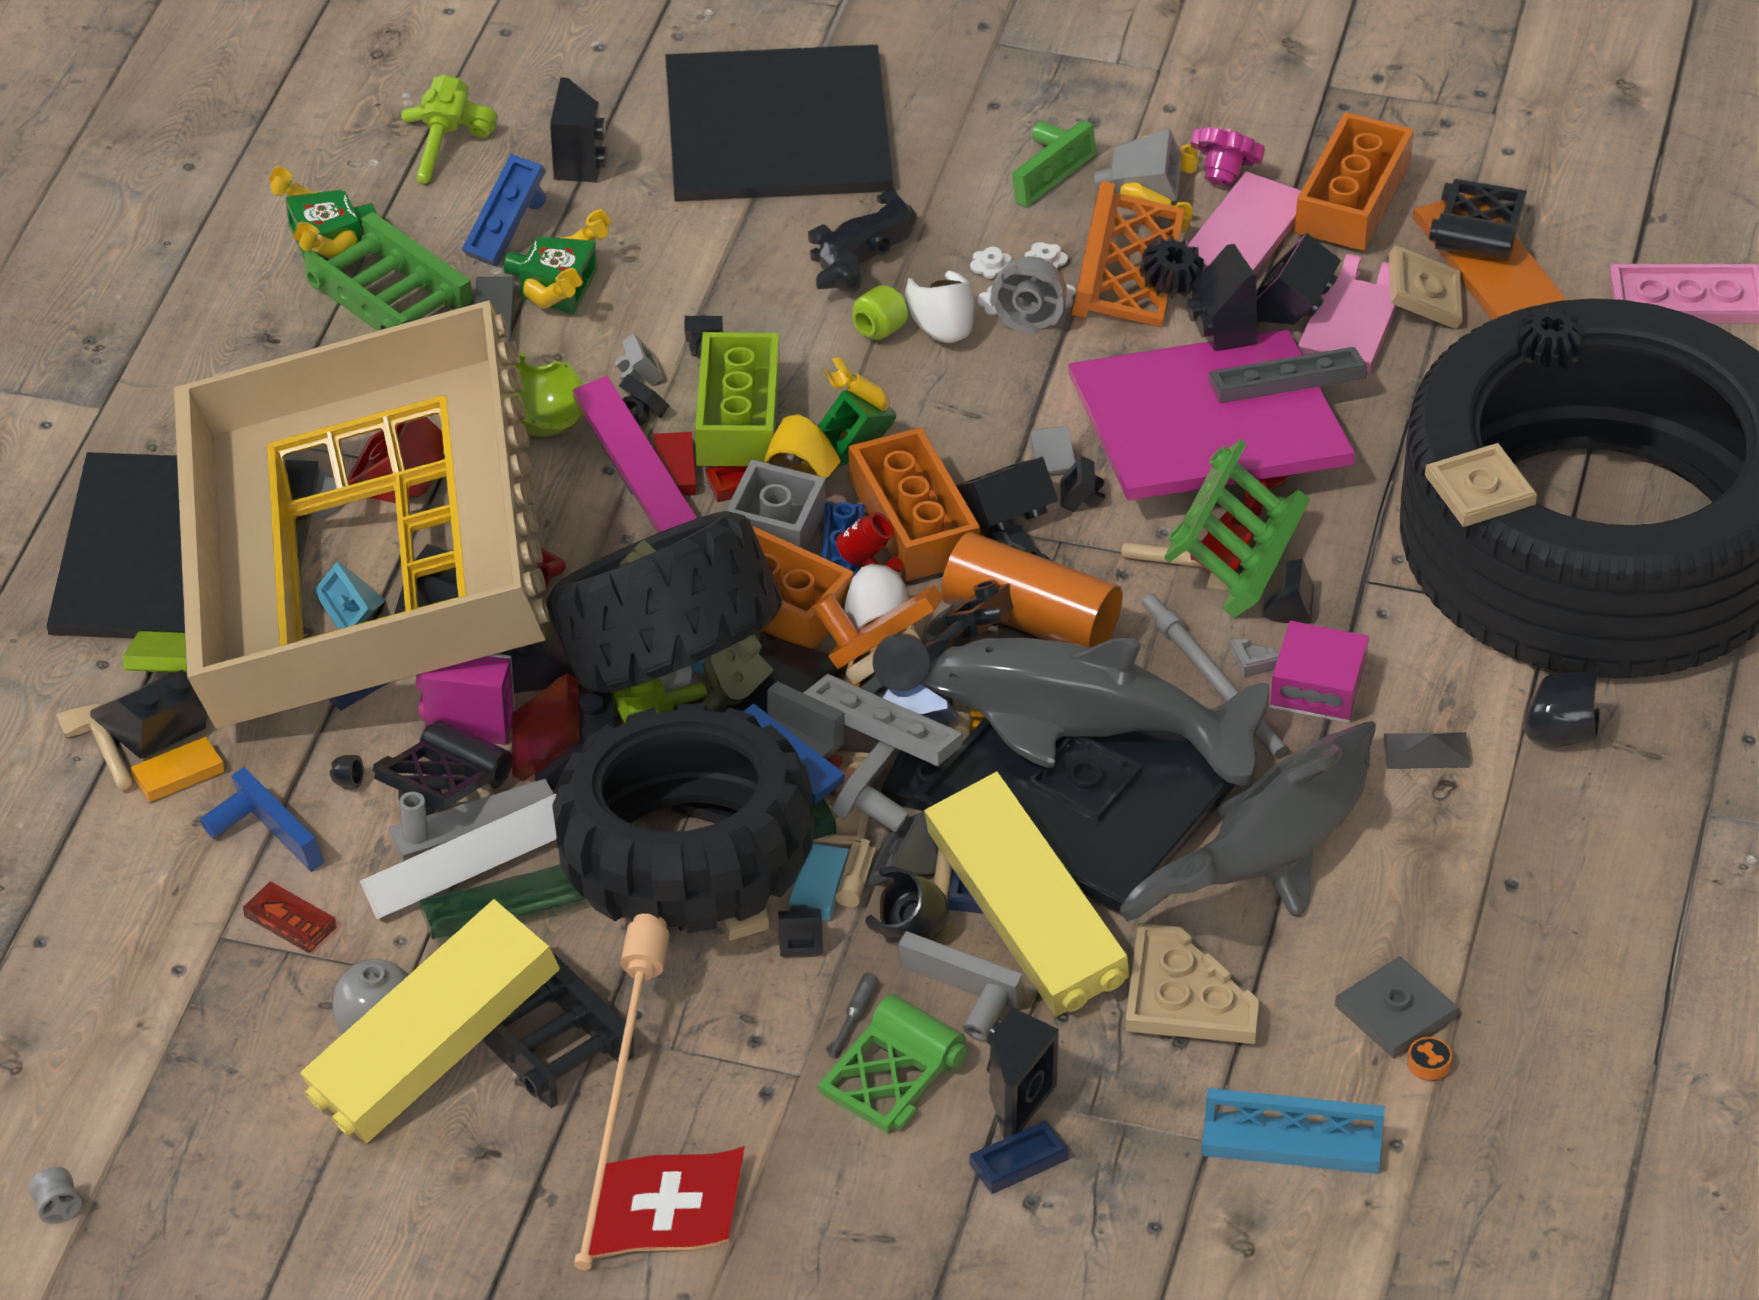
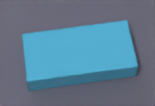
M813 843L810 854L795 882L789 900V910L790 905L807 904V909H821L822 920H831L836 904L835 894L849 849Z

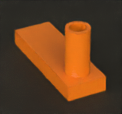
M934 584L858 631L832 593L818 600L812 605V609L837 643L828 657L838 670L877 646L886 637L899 633L935 611L943 596Z

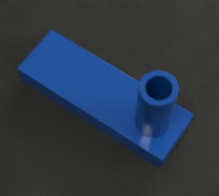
M510 154L462 247V251L467 256L496 267L498 266L527 208L538 209L546 202V194L540 187L546 170L541 164Z
M245 767L231 775L237 792L199 818L201 825L208 835L215 839L252 812L310 872L324 863L315 837Z

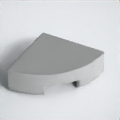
M1250 639L1230 640V651L1243 677L1275 669L1279 653L1274 648L1268 646L1267 649L1251 644Z

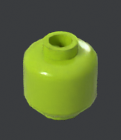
M888 285L876 286L856 299L852 315L855 328L860 334L870 339L883 340L906 324L908 308L905 298L896 289Z

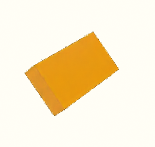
M206 737L131 766L132 777L149 803L224 772L223 761Z

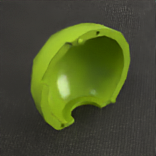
M518 352L520 363L515 364V368L518 369L523 384V391L518 392V396H521L526 411V419H522L521 424H524L528 436L543 438L556 436L568 431L583 415L573 398V389L584 385L583 381L568 363L554 360L546 366H533L525 361L526 354Z

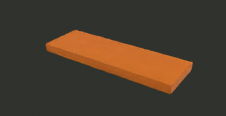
M1463 194L1466 199L1475 197V195ZM1442 200L1414 209L1413 219L1428 239L1432 220L1440 218L1447 201ZM1487 205L1477 207L1481 211L1491 209ZM1465 211L1455 214L1461 216H1469V214ZM1501 217L1493 220L1498 222H1504V220ZM1516 236L1509 261L1437 249L1450 267L1460 271L1461 281L1492 320L1527 307L1567 300Z

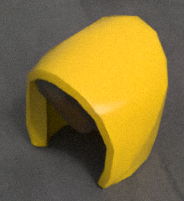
M800 414L788 415L783 418L769 443L764 458L765 463L826 479L841 461L825 433L815 422Z

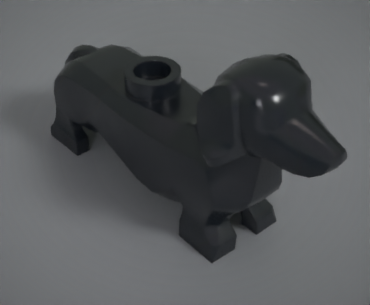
M894 188L877 196V202L886 204L879 212L847 220L834 231H831L824 224L808 231L809 242L820 245V249L816 247L810 250L811 260L820 261L821 268L824 269L816 277L817 289L838 288L840 291L849 292L860 289L863 278V270L860 263L877 254H886L893 245L909 238L917 221V214L911 205L903 201Z

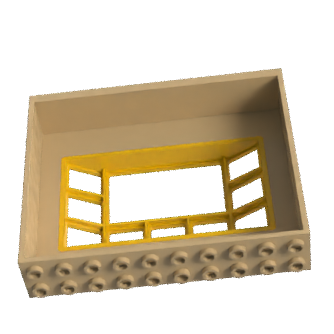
M490 300L174 387L187 678L216 729L546 640L544 623L549 622L550 617L544 598H541L540 594L546 592V584L541 569L537 567V563L543 562L539 542L536 538L534 539V534L539 533L538 520L530 506L536 504V497L532 483L527 479V476L533 475L529 455L527 452H524V448L529 447L530 443L526 428L523 423L521 424V420L526 419V411L521 396H518V392L523 391L520 373L515 368V364L520 363V357L514 340L507 341L508 329L503 314L496 315ZM439 414L442 424L445 459L405 470L396 430L397 425ZM382 429L393 474L349 485L340 442L344 439ZM327 445L336 489L293 501L284 461L285 456ZM447 476L449 505L410 515L408 488ZM395 491L405 612L304 639L296 518ZM451 522L454 550L415 561L413 532ZM456 567L458 597L419 608L417 579Z

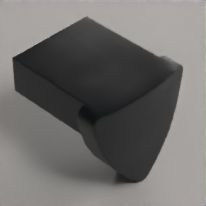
M1303 558L1287 561L1285 588L1276 592L1264 604L1263 616L1265 618L1281 623H1289V621L1305 624L1311 623L1314 585Z

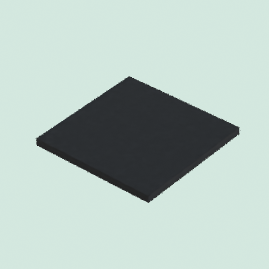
M878 44L665 54L674 201L881 192L893 188Z
M86 453L46 625L48 635L135 638L139 631L185 633L177 456ZM284 460L293 501L315 495L319 476L318 461ZM311 513L296 518L299 576Z
M985 717L962 742V747L947 758L913 795V806L924 811L987 776L998 772L1083 894L1120 912V906L1125 902L1130 893L1142 881L1173 859L1236 784L1229 783L1219 776L1190 740L1181 734L1156 730L1133 731L1105 737H1061L1055 742L1054 767L1046 768L1016 753L1003 741Z

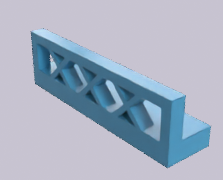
M1207 1088L1201 1156L1379 1174L1385 1106ZM1215 1105L1233 1106L1239 1111L1235 1113L1215 1111ZM1266 1110L1278 1111L1282 1116L1278 1118L1266 1117L1262 1112ZM1309 1115H1321L1327 1120L1314 1122L1306 1117ZM1355 1119L1374 1121V1128L1355 1126L1351 1121Z

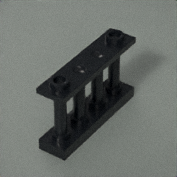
M554 953L553 955L560 970L482 1039L522 1080L529 1094L535 1098L539 1096L550 1108L558 1105L556 1085L558 1078L600 1052L603 1054L608 1053L617 1062L619 1061L626 1022ZM548 1001L550 1003L556 1002L565 1011L520 1040L506 1028ZM574 1026L578 1029L582 1028L591 1036L590 1039L546 1066L532 1053ZM633 1035L628 1060L634 1057Z

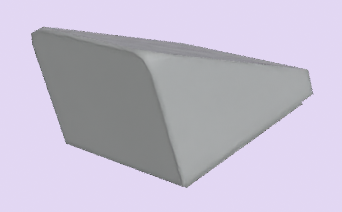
M1059 426L1031 431L1030 453L1032 459L1043 456L1049 475L1065 474L1075 463L1068 427Z

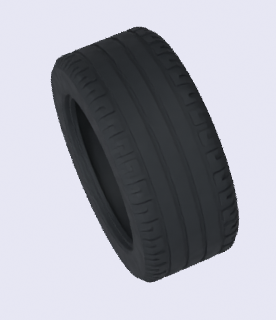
M1589 298L1563 300L1531 306L1499 316L1497 319L1490 320L1482 326L1472 329L1471 333L1460 337L1457 342L1449 346L1448 350L1442 352L1438 360L1426 372L1417 389L1409 417L1401 492L1400 534L1409 568L1412 574H1414L1417 583L1422 586L1425 595L1457 627L1464 629L1465 633L1477 638L1478 641L1498 652L1548 670L1562 673L1587 672L1595 674L1599 678L1650 677L1687 670V668L1703 665L1704 662H1711L1718 659L1719 656L1727 655L1733 649L1743 646L1747 640L1753 639L1759 632L1758 350L1717 325L1688 313L1655 304L1620 299ZM1548 306L1552 311L1557 312L1565 308L1566 316H1578V323L1584 326L1585 333L1584 345L1579 361L1571 362L1569 369L1557 366L1553 372L1549 367L1543 366L1536 370L1534 362H1523V355L1517 352L1518 346L1516 345L1517 333L1522 317L1530 316L1533 309L1545 312ZM1499 443L1514 464L1539 454L1557 450L1602 449L1629 453L1670 467L1702 489L1713 502L1696 512L1677 519L1640 525L1605 524L1581 520L1560 514L1536 503V505L1463 527L1426 478L1425 469L1427 464Z

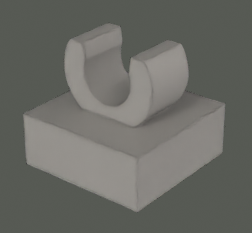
M635 334L622 341L627 354L620 356L614 362L615 366L622 372L619 375L622 380L629 374L638 381L643 377L653 386L664 378L655 354Z

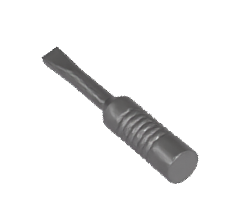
M863 974L846 1009L847 1018L831 1050L832 1058H837L855 1020L862 1017L879 982L874 974Z

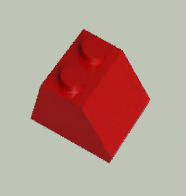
M424 417L397 425L396 430L405 470L444 460L445 455L442 453L444 450L442 430L430 419ZM383 430L369 437L348 476L349 485L393 474ZM432 480L410 486L408 488L409 498L412 496L418 498L424 494L430 487ZM395 491L369 497L396 503Z

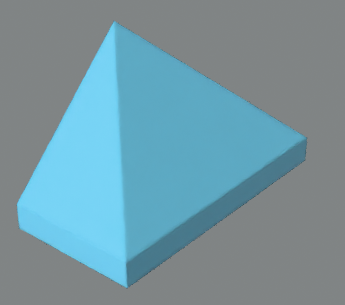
M339 562L334 564L313 590L338 629L367 622L386 600Z

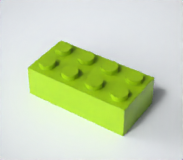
M703 332L695 423L697 466H748L751 459L764 462L769 443L777 429L780 380L779 333Z

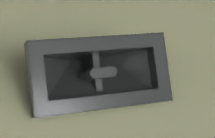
M1466 732L1384 733L1387 769L1470 767Z
M923 811L906 818L896 833L894 831L890 832L869 871L866 880L869 886L890 883L889 877H882L878 873V869L894 866L922 876L935 875L937 855L934 840L928 833L925 813Z

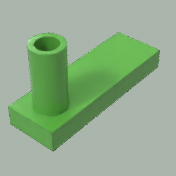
M1081 120L1069 130L1044 121H1039L1035 125L1032 132L1033 140L1047 147L1012 172L1015 201L1017 204L1028 207L1097 154L1092 123Z

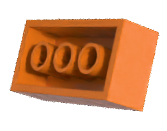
M1344 112L1297 198L1295 233L1301 235L1308 233L1314 239H1321L1365 251L1411 164L1414 129Z
M922 427L849 446V481L861 503L865 504V510L868 515L872 512H879L891 522L894 535L888 540L886 547L892 557H897L902 561L904 569L900 572L906 582L944 572L949 557L961 537L968 532L980 535V526Z
M752 526L783 597L782 606L775 618L760 631L780 640L815 649L829 632L812 609V605L824 596L832 593L844 610L854 572Z

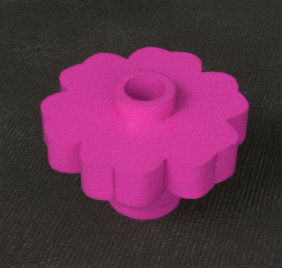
M1209 127L1194 129L1190 142L1193 149L1199 150L1203 155H1206L1203 169L1206 171L1204 178L1209 182L1223 186L1233 185L1234 179L1239 176L1242 165L1254 166V164H1262L1265 153L1264 145L1254 142L1255 140L1228 129Z

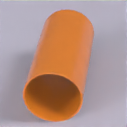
M973 532L964 534L958 541L949 557L941 586L942 600L949 605H952L961 598L963 601L967 600L975 593L973 587L981 582L996 580L998 586L1010 583V594L1014 608L1008 612V620L1001 624L1044 640L1069 642L1091 648L1109 641L1116 628L1122 607L1123 592L1119 585Z

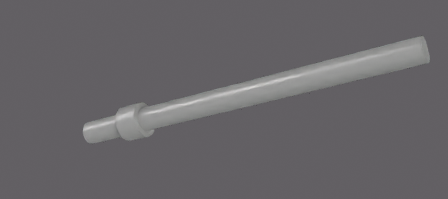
M1151 593L1145 596L1142 605L1155 618L1156 627L1167 639L1174 640L1227 702L1238 694L1237 688L1184 629L1185 623L1173 610H1168L1155 594ZM1262 719L1255 735L1276 759L1284 757L1288 752V747Z

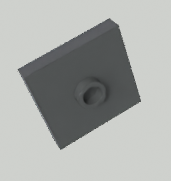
M1401 956L1337 995L1335 1006L1392 1058L1410 1048L1414 1041L1429 1036L1457 1018L1458 1006Z

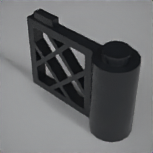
M1454 179L1453 184L1445 183L1441 200L1447 201L1440 218L1432 220L1429 241H1435V249L1509 261L1527 190ZM1460 193L1475 195V197L1466 199ZM1499 200H1506L1512 202L1503 205L1499 202ZM1487 205L1491 209L1481 211L1477 207ZM1464 211L1469 214V216L1455 215ZM1502 217L1508 223L1493 220Z
M438 720L424 729L418 744L394 758L386 756L373 764L372 771L375 772L374 779L404 793L418 792L423 795L425 803L443 811L484 785L493 789L499 788L511 771L513 755L512 752L445 721ZM422 757H425V758H427V759H429V760H431V761H418V760L421 759ZM399 773H406V774H413V775H401V774H399ZM423 774H439L442 776H424ZM452 775H464L466 777H452ZM433 789H447L448 791L442 794Z

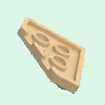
M1138 923L1125 1031L1255 1044L1259 999L1248 989L1242 991L1231 980V973L1209 953L1204 955L1191 943L1192 937L1181 927Z

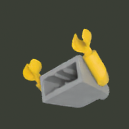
M1170 129L1145 135L1140 139L1117 146L1114 149L1112 168L1094 173L1097 190L1099 189L1102 180L1114 183L1116 193L1183 208L1185 212L1181 232H1185L1188 230L1192 220L1193 208L1187 202H1179L1176 205L1171 204V202L1176 201L1178 197L1180 171L1185 173L1196 172L1199 163L1198 151L1193 149L1191 144L1183 145L1181 149L1178 148ZM1173 219L1170 221L1171 226L1174 225Z

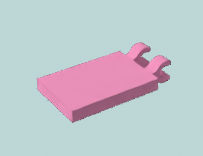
M1347 253L1341 275H1336L1338 279L1325 295H1320L1324 302L1318 311L1310 317L1298 348L1302 355L1355 347L1367 366V373L1370 374L1398 306L1392 304L1390 300L1389 263H1382L1376 284L1359 280L1361 271L1358 270L1362 256Z

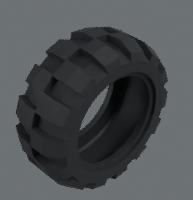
M678 704V710L657 713L655 708L627 715L626 723L616 728L609 725L604 726L586 739L581 753L573 752L555 788L556 797L552 808L560 865L577 892L582 897H585L596 911L615 922L622 917L629 918L633 922L635 916L639 914H650L658 919L659 917L663 918L667 923V927H687L688 933L717 929V922L732 917L741 922L765 910L771 895L782 897L797 880L813 847L815 821L812 789L806 766L798 757V753L787 738L771 724L761 727L754 715L730 707L723 713L709 711L707 704ZM684 803L715 804L737 811L732 816L716 824L688 831H655L631 824L636 819L654 810Z

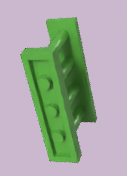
M374 212L361 218L362 240L330 260H324L312 250L304 252L305 276L309 284L313 288L324 292L376 331L419 320L442 305L449 306L453 310L473 305L471 280ZM368 253L375 254L382 259L353 278L340 271ZM393 270L399 271L406 276V278L376 296L365 289V287ZM418 287L425 289L431 294L402 313L389 306Z
M1242 439L1229 448L1222 446L1211 457L1209 464L1212 468L1183 522L1170 534L1168 540L1171 542V545L1164 556L1170 563L1187 550L1225 583L1230 594L1222 609L1233 618H1236L1259 601L1310 501L1300 490H1297L1286 499L1283 496L1278 498L1238 463L1247 445ZM1229 477L1267 509L1269 519L1266 523L1224 488ZM1216 502L1255 535L1253 538L1256 541L1254 548L1249 547L1211 513ZM1202 528L1206 529L1241 560L1240 565L1243 569L1240 574L1236 573L1197 539Z

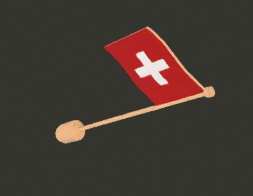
M639 914L628 925L620 961L621 968L635 980L581 1253L577 1254L574 1260V1266L580 1270H590L593 1259L634 1251L697 1250L717 1246L729 1241L745 1146L712 1154L649 1155L608 1163L643 981L657 977L663 972L670 936L666 921L661 917L658 919L650 914Z

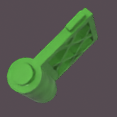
M891 994L879 1004L869 1027L817 1085L820 1094L888 1134L894 1127L901 1131L916 1113V1107L913 1104L941 1072L946 1073L952 1068L957 1069L962 1065L968 1053L966 1037L964 1034L902 998ZM874 1042L888 1050L889 1059L863 1063L862 1054ZM915 1066L924 1071L915 1081L898 1083L896 1069ZM891 1070L893 1084L867 1088L865 1074ZM861 1075L863 1087L861 1090L843 1092L835 1087L843 1077ZM893 1095L896 1097L897 1104L886 1116L870 1107L869 1099Z

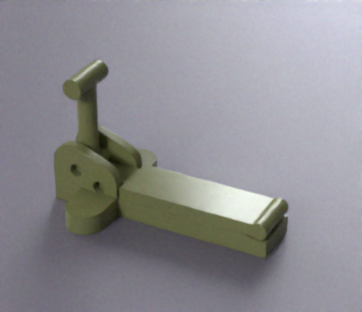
M643 539L622 560L620 566L656 551ZM754 635L704 659L703 669L712 692L700 704H707L709 711H716L722 704L725 706L737 705L748 697L774 671L758 654L761 650V644Z

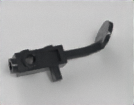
M988 580L973 587L975 593L945 616L948 627L925 644L917 637L906 633L893 634L883 639L877 645L872 658L873 670L879 682L891 690H911L925 680L930 670L931 661L958 639L979 636L990 626L1006 622L1009 617L1008 612L1014 608L1010 594V583L998 586L996 580Z

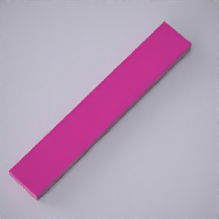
M605 376L573 389L574 400L656 532L659 533L697 519L609 377Z

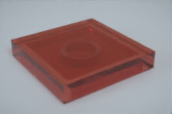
M566 673L512 713V775L521 781L528 779L579 742L577 678Z

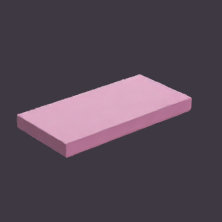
M1246 171L1188 244V247H1199V256L1204 259L1203 271L1226 245L1235 244L1255 275H1257L1294 227L1297 198L1301 190Z
M1610 264L1609 278L1613 299L1655 304L1688 313L1710 323H1759V264Z

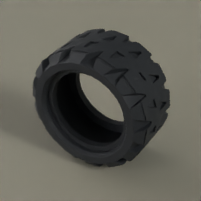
M722 511L685 522L645 538L644 540L656 551L652 554L620 566L622 560L642 541L640 540L578 569L555 584L546 600L547 608L579 685L588 690L610 693L657 679L712 656L746 639L767 626L775 618L782 606L783 597L749 518H746V515Z

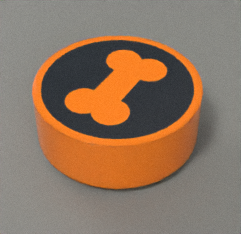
M1423 1037L1411 1044L1407 1064L1409 1070L1415 1076L1424 1080H1438L1449 1073L1452 1051L1447 1043L1438 1038Z

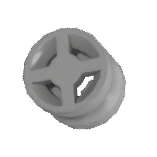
M51 1167L42 1170L29 1183L30 1196L37 1203V1213L45 1223L59 1224L68 1221L80 1211L82 1206L79 1192L73 1188L74 1182L71 1173L65 1168Z

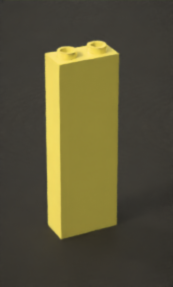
M998 772L924 810L929 835L1055 1017L1067 1011L1073 1012L1080 1009L1090 998L1103 991L1115 990L1125 979L1129 978L1126 953Z
M493 899L300 1072L308 1086L304 1094L319 1111L322 1112L327 1107L334 1114L331 1117L333 1122L345 1135L349 1137L352 1133H355L367 1144L560 970L550 947Z

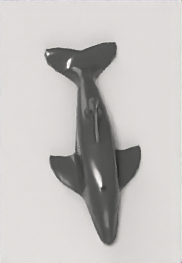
M1029 638L981 639L960 647L951 646L931 661L929 673L921 683V685L936 693L983 713L1009 747L1031 762L1046 768L1054 767L1055 742L1061 737H1105L1133 731L1157 730L1181 734L1190 740L1219 776L1229 783L1245 786L1253 781L1257 768L1254 736L1269 707L1270 698L1269 684L1259 683L1246 687L1223 705L1208 709L1178 687L1134 664L1140 650V643L1136 638H1114L1092 648L1069 642Z
M1373 721L1363 722L1313 742L1272 766L1252 787L1218 805L1216 811L1219 817L1224 818L1215 839L1199 850L1165 865L1142 881L1120 906V913L1126 921L1143 915L1171 894L1191 893L1209 885L1229 884L1261 876L1274 882L1288 912L1293 916L1300 915L1309 903L1313 850L1325 841L1350 814L1364 791L1367 769L1370 766V745L1376 731V723Z

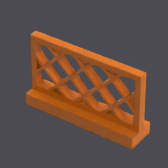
M1101 180L1093 208L1071 315L1086 318L1087 312L1090 310L1161 327L1168 293L1162 292L1160 296H1157L1155 287H1145V278L1140 276V266L1135 267L1126 256L1137 251L1143 255L1147 246L1152 245L1157 237L1167 241L1168 237L1173 235L1174 239L1179 241L1185 209L1115 193L1114 183ZM1117 207L1131 209L1137 217L1125 221L1117 212ZM1159 216L1173 219L1174 225L1161 230L1153 219ZM1145 224L1152 232V235L1141 240L1133 231V228ZM1124 233L1132 244L1120 249L1111 238ZM1118 261L1127 272L1114 277L1106 268V265ZM1133 279L1142 290L1129 295L1121 284ZM1112 288L1121 299L1115 303L1099 299V294ZM1148 297L1157 307V312L1142 310L1136 302Z

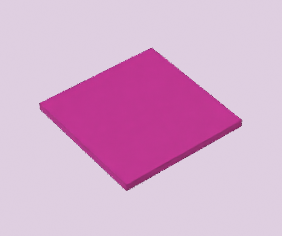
M1288 329L1257 334V344L1213 350L1209 342L1069 363V376L1127 500L1199 490L1212 468L1209 461L1215 452L1222 446L1231 447L1240 439L1247 445L1238 463L1257 480L1354 464L1355 452L1320 387L1219 403L1209 385V372L1213 370L1301 356L1302 354ZM1229 477L1225 485L1236 484L1237 482Z

